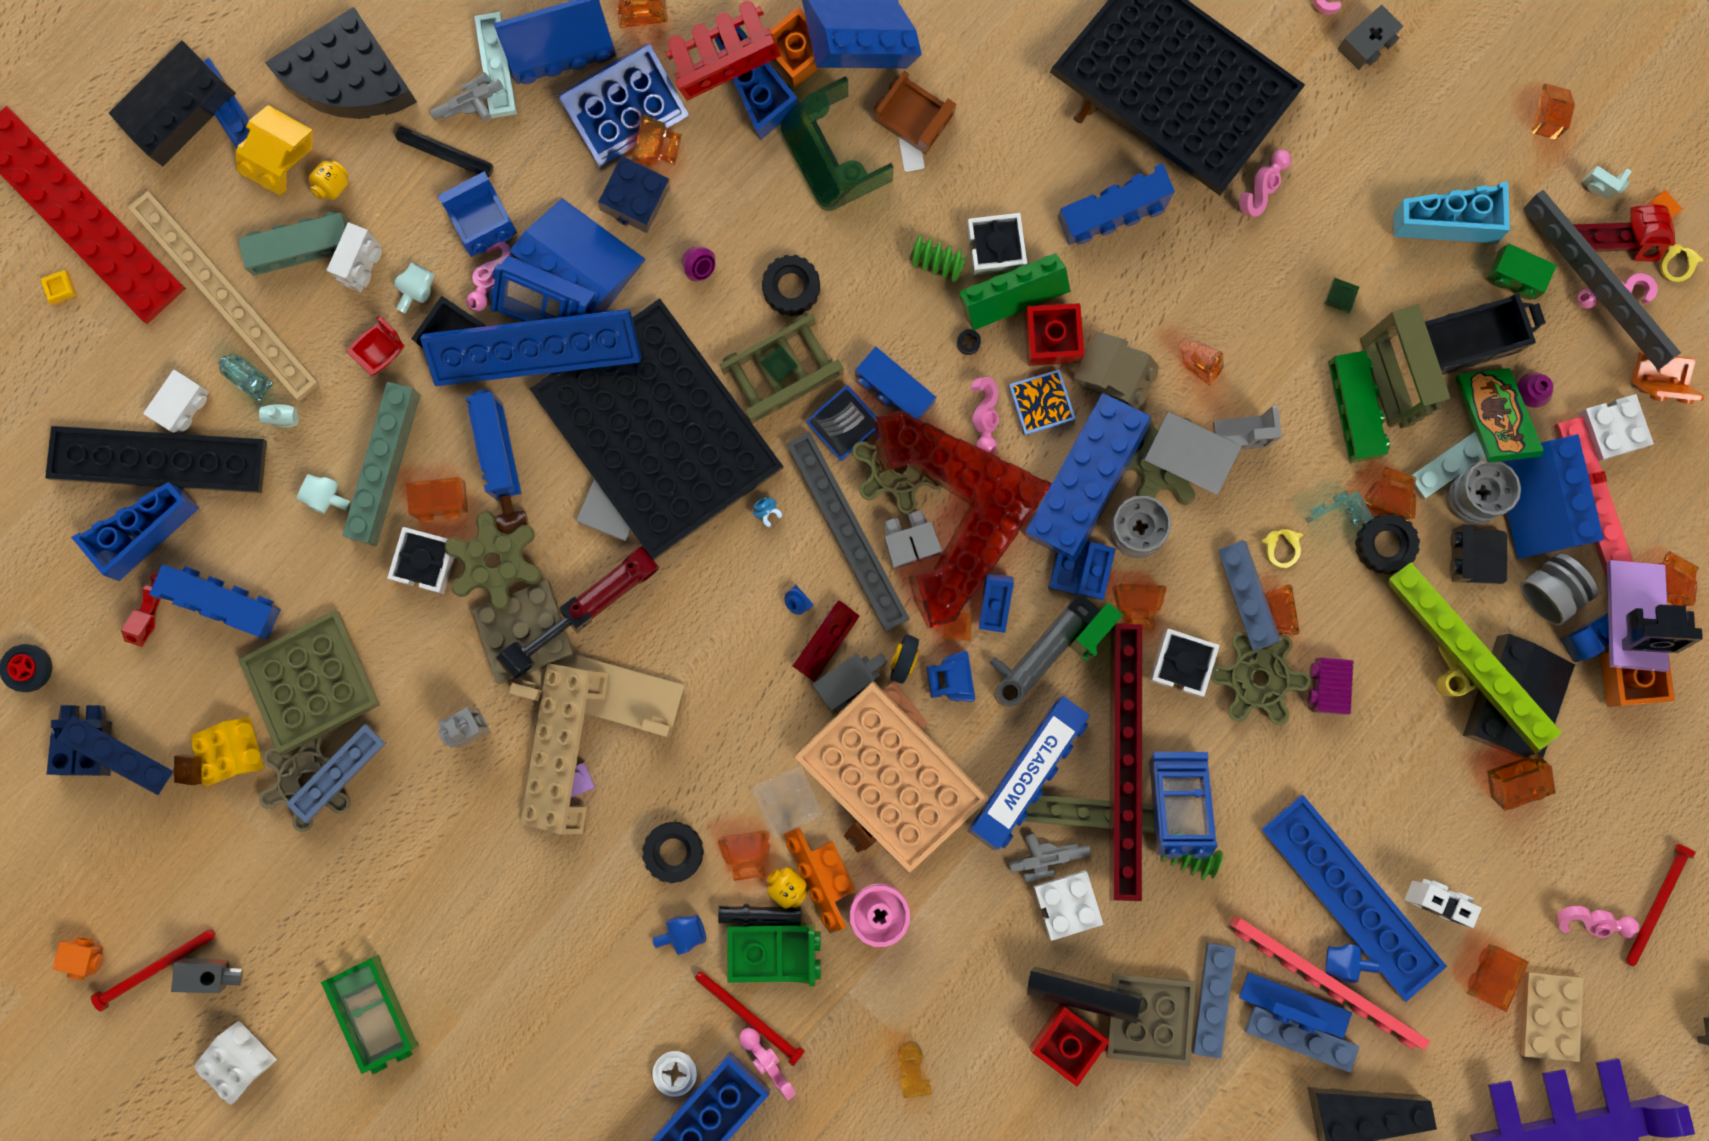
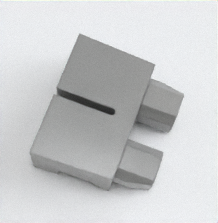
M922 510L908 514L912 528L903 531L898 518L884 522L886 533L884 541L893 570L914 564L916 560L920 562L942 553L931 521L927 522ZM910 539L912 540V543H913V546H914V549H915V553H914V550H913V547H912V544H911Z

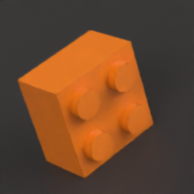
M799 7L771 29L773 39L782 56L769 63L793 90L820 69L816 68L805 13Z
M1609 652L1600 653L1607 707L1675 701L1670 660V670L1666 672L1610 667Z

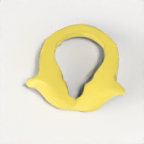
M1680 244L1669 246L1659 265L1660 273L1668 281L1683 282L1691 277L1697 263L1703 262V258L1694 250L1683 248ZM1683 251L1688 257V270L1681 277H1673L1667 270L1668 262L1677 253Z
M1288 529L1270 532L1266 538L1261 540L1266 544L1268 561L1273 566L1279 568H1288L1296 563L1301 554L1299 539L1303 534ZM1280 534H1284L1285 538L1288 539L1294 548L1293 558L1286 563H1280L1274 557L1276 542L1279 540L1278 536Z

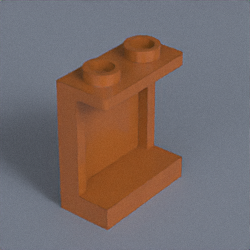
M904 70L900 77L895 76L888 87L890 91L885 98L881 96L874 106L875 122L926 155L954 116L957 104L949 98L945 103L909 80V73Z

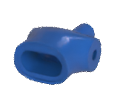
M699 915L671 918L666 921L668 933L653 937L655 948L672 943L677 955L689 952L695 946L706 942L705 929Z
M1328 946L1325 973L1329 976H1334L1347 983H1358L1361 971L1378 974L1379 962L1361 960V948L1359 946Z

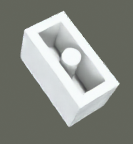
M173 369L143 414L169 431L181 434L191 425V418L196 411L205 405L209 391Z

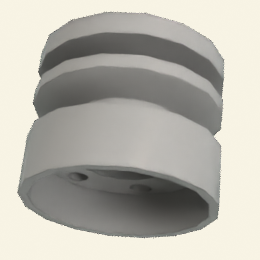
M1486 460L1477 463L1454 478L1449 485L1447 498L1451 510L1458 518L1466 523L1476 525L1487 523L1514 508L1520 499L1521 486L1518 476L1511 467L1500 461L1488 463Z
M1134 496L1124 501L1117 509L1111 525V538L1116 548L1124 555L1132 558H1146L1155 554L1165 543L1171 529V517L1166 507L1157 499L1149 496ZM1136 524H1139L1141 528L1145 527L1142 535L1138 531H1133Z
M1563 553L1553 556L1549 562L1543 564L1542 571L1538 570L1521 582L1520 586L1522 594L1530 606L1542 618L1557 626L1563 625L1576 614L1577 608L1585 607L1588 601H1592L1598 595L1597 585L1588 571L1575 559Z

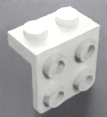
M237 1021L215 1038L194 1067L199 1076L206 1080L219 1097L232 1105L240 1098L249 1085L270 1068L277 1059L240 1021Z

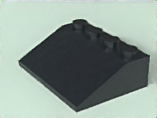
M181 40L109 114L151 159L164 166L236 92Z
M1512 634L1497 636L1491 653L1555 724L1575 664L1533 642ZM1478 690L1463 736L1541 765L1547 746L1535 754L1485 695Z

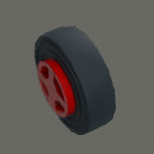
M21 644L14 646L5 652L0 661V677L5 685L14 691L28 693L39 690L51 677V658L45 650L36 645Z

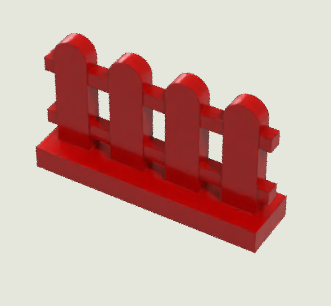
M744 1L739 6L740 16L732 19L728 13L722 12L716 16L715 22L717 27L708 31L704 24H697L692 29V39L685 42L679 35H674L669 39L668 45L670 49L665 52L669 60L674 58L678 72L674 73L675 82L686 101L782 56L773 39L771 30L769 28L764 29L760 16L764 15L760 6L755 7L751 1ZM745 24L750 37L741 41L736 28ZM721 35L726 49L717 52L712 39ZM697 47L702 60L693 64L689 50Z

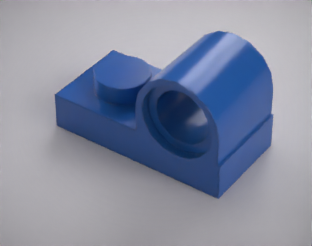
M986 573L979 629L1005 633L1014 586L1013 576Z
M1608 613L1560 639L1573 662L1590 659L1603 652L1605 647L1609 645Z

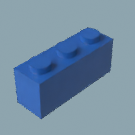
M876 346L855 369L856 382L863 389L868 390L870 388L877 394L876 399L882 405L893 407L897 411V417L905 424L910 422L915 426L936 402L937 397Z

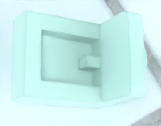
M1596 166L1586 174L1581 183L1587 186L1590 192L1601 195L1608 200L1616 193L1620 195L1630 183L1627 178L1632 171L1627 168L1617 177H1614L1601 167Z

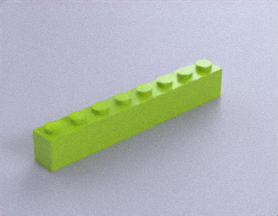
M1409 563L1389 579L1388 586L1535 754L1562 734L1559 728L1412 563Z

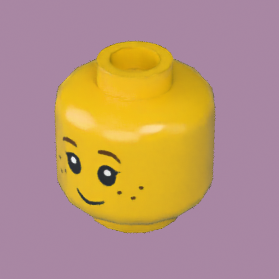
M323 161L308 176L309 183L312 186L310 191L318 199L335 200L349 185L348 172L336 161Z
M789 867L780 871L775 869L767 878L769 883L767 895L782 908H796L802 903L808 893L806 881Z

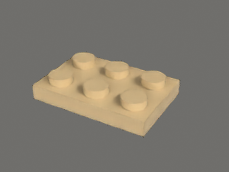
M1525 972L1520 1055L1524 1057L1580 1062L1584 978Z

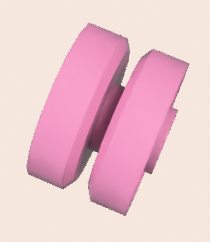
M873 883L862 888L854 896L850 906V924L855 935L862 942L873 947H887L898 942L906 934L910 924V909L905 897L895 887L885 883ZM877 909H880V911L883 910L885 912V915L882 919H877L875 917V911Z

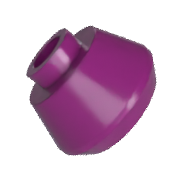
M691 247L683 254L681 264L687 278L698 282L707 279L713 273L716 258L714 253L708 248Z
M1538 372L1528 373L1521 377L1517 384L1523 402L1528 407H1542L1552 398L1553 383L1544 374Z

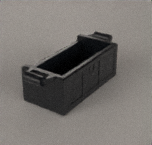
M1517 293L1505 299L1485 303L1474 308L1426 321L1425 324L1442 374L1445 375L1521 353L1536 343L1533 332L1546 324L1539 303H1522L1520 294ZM1527 307H1529L1535 327H1531L1525 310Z

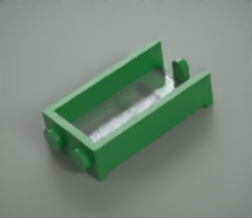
M379 955L321 982L361 1074L369 1070L372 1075L388 1067L386 1062L396 1058L398 1063L413 1055L411 1050L419 1044L413 1036L381 964Z

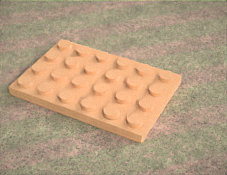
M874 681L794 757L909 873L988 801V796Z

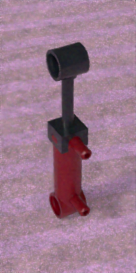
M643 546L636 549L619 566L577 598L574 596L559 607L560 614L563 616L560 621L524 648L518 642L511 644L496 657V660L512 680L519 678L535 664L530 657L569 626L576 633L580 632L592 622L594 617L636 585L645 582L653 576L660 567Z

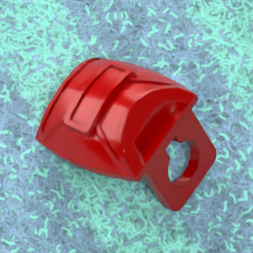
M1655 204L1639 205L1630 208L1631 226L1635 238L1640 245L1634 255V261H1659L1669 246L1675 245V228L1668 208L1664 205ZM1653 246H1657L1658 251L1652 255L1643 254L1645 251L1652 249Z
M381 316L376 318L378 324L360 335L346 351L371 377L388 366L405 347L398 333Z

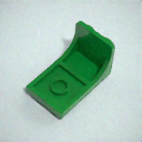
M815 925L727 926V983L799 982L809 984V987H815L816 980H821V959H816V951H820L821 931H815Z

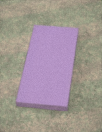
M1610 560L1607 562L1610 667L1660 672L1670 670L1669 653L1622 650V639L1627 637L1626 615L1635 608H1643L1644 618L1656 619L1655 607L1659 604L1667 605L1665 565Z

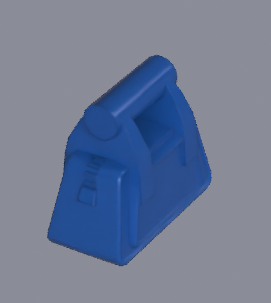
M966 650L947 656L942 660L941 664L943 665L926 667L931 698L948 695L947 697L950 701H975L969 655ZM938 672H944L946 688L940 689Z

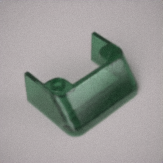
M846 76L808 94L781 123L782 137L816 203L825 211L835 210L893 181L894 167L892 163L867 174L864 166L855 160H849L839 165L816 122L828 114L830 105L848 97V79Z

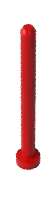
M1676 844L1674 851L1677 852V855L1626 958V964L1632 967L1637 965L1688 858L1693 859L1696 854L1694 850L1681 844Z
M214 930L203 932L106 992L98 991L91 995L93 1006L99 1012L107 1009L110 1001L213 940L216 936Z
M699 971L696 974L695 979L699 984L790 1058L789 1064L794 1066L805 1052L804 1049L793 1047L704 972Z

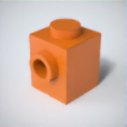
M77 937V940L61 941L58 945L52 969L66 972L68 978L78 980L84 979L85 976L96 974L103 962V955L101 954L103 946L96 945L93 939Z

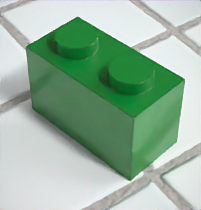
M1508 243L1498 251L1487 279L1493 281L1497 287L1509 288L1518 292L1520 297L1524 299L1535 300L1546 292L1557 265Z

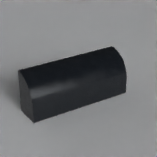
M1034 967L1030 971L1027 988L1028 996L1135 1024L1138 1021L1143 997L1141 993L1039 967Z

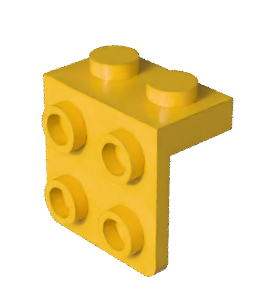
M250 717L223 721L191 736L192 749L195 756L202 757V783L204 786H211L237 775L264 769Z

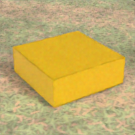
M66 270L40 279L47 301L51 305L77 296L70 274Z

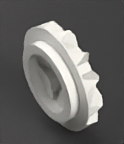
M679 1050L666 1052L658 1058L653 1067L652 1075L655 1086L660 1092L668 1096L684 1095L693 1087L696 1081V1064L689 1055ZM678 1062V1071L687 1075L678 1076L674 1085H672V1075L663 1071L672 1070L675 1063Z

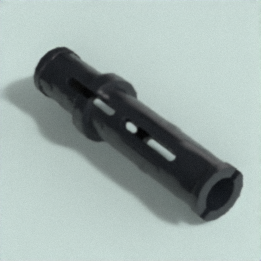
M744 904L743 906L719 905L718 923H740L743 926L755 923L801 925V907L785 909L782 907L749 906V904Z

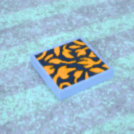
M1060 369L1009 384L1008 387L1024 436L1075 421L1076 418Z

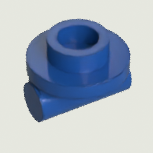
M797 585L785 594L784 601L787 608L796 615H801L814 606Z

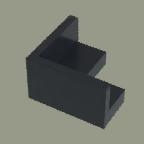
M441 296L411 339L423 349L420 340L423 334L484 327L486 325Z

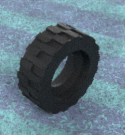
M784 255V257L774 259L775 261L772 264L770 263L767 266L768 269L764 271L762 280L763 294L767 304H770L771 309L778 311L779 314L789 316L802 315L805 311L812 309L813 304H816L818 301L817 297L820 295L819 274L815 270V266L812 263L810 264L808 259L801 258L799 255ZM789 273L799 275L804 281L803 292L795 298L783 296L778 289L780 279Z
M1392 513L1388 515L1382 514L1370 519L1362 525V529L1358 531V537L1355 539L1356 553L1360 557L1359 560L1366 565V568L1374 570L1375 573L1391 574L1400 571L1409 563L1414 562L1416 555L1419 553L1420 538H1418L1417 529H1414L1413 524L1407 521L1405 517L1401 515L1396 516ZM1391 531L1398 536L1400 549L1396 555L1385 557L1377 552L1375 538L1380 532Z
M668 822L659 825L646 837L645 844L642 847V859L646 864L645 868L651 872L654 878L660 879L659 881L669 883L682 882L696 873L701 865L704 854L703 842L699 838L698 833L687 824ZM668 839H678L686 847V858L677 866L665 864L660 857L661 845Z

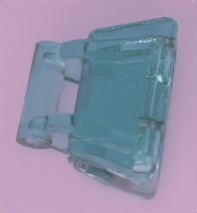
M229 354L228 357L223 356L219 361L220 373L257 401H260L274 384L266 375L237 354Z

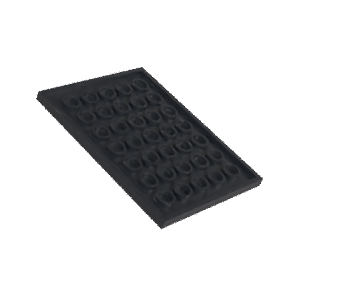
M1108 0L1052 66L1050 71L1052 75L1219 196H1221L1305 86L1303 82L1188 0Z
M660 298L632 317L642 357L640 363L555 372L530 388L541 406L653 560H656L784 468Z

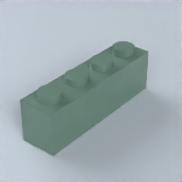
M328 212L321 218L301 219L294 225H277L270 231L250 232L246 234V237L238 239L244 267L253 276L333 256L349 220L342 213Z

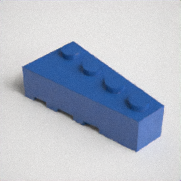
M740 26L736 28L741 41L748 38ZM721 35L714 38L720 51L726 49ZM769 62L733 79L760 139H763L801 108L798 98Z
M1164 164L1155 166V172L1145 177L1142 173L1132 176V179L1126 182L1123 187L1114 184L1100 193L1098 198L1092 194L1061 208L1058 219L1068 244L1071 245L1077 242L1078 245L1089 242L1092 236L1101 233L1102 236L1116 231L1118 226L1125 224L1126 227L1140 222L1142 217L1150 215L1153 218L1164 213L1175 193Z
M168 482L139 498L138 502L132 506L121 508L115 512L116 515L105 521H98L91 525V529L84 533L79 532L71 538L102 575L120 581L200 508L183 489Z
M162 564L149 595L173 601L172 604L198 611L200 615L217 621L221 620L226 625L265 639L269 638L281 610L272 606L274 601L259 595L257 600L248 597L250 591L237 586H233L231 590L223 586L225 581L209 576L208 580L199 577L200 571L187 566L180 570Z

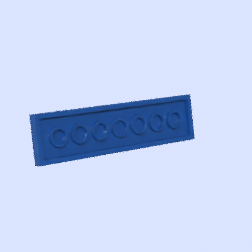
M630 309L423 334L420 338L435 386L640 363L642 358Z
M1304 795L1297 797L1260 829L1353 942L1361 948V951L1368 960L1379 962V973L1403 1001L1407 1002L1447 967Z

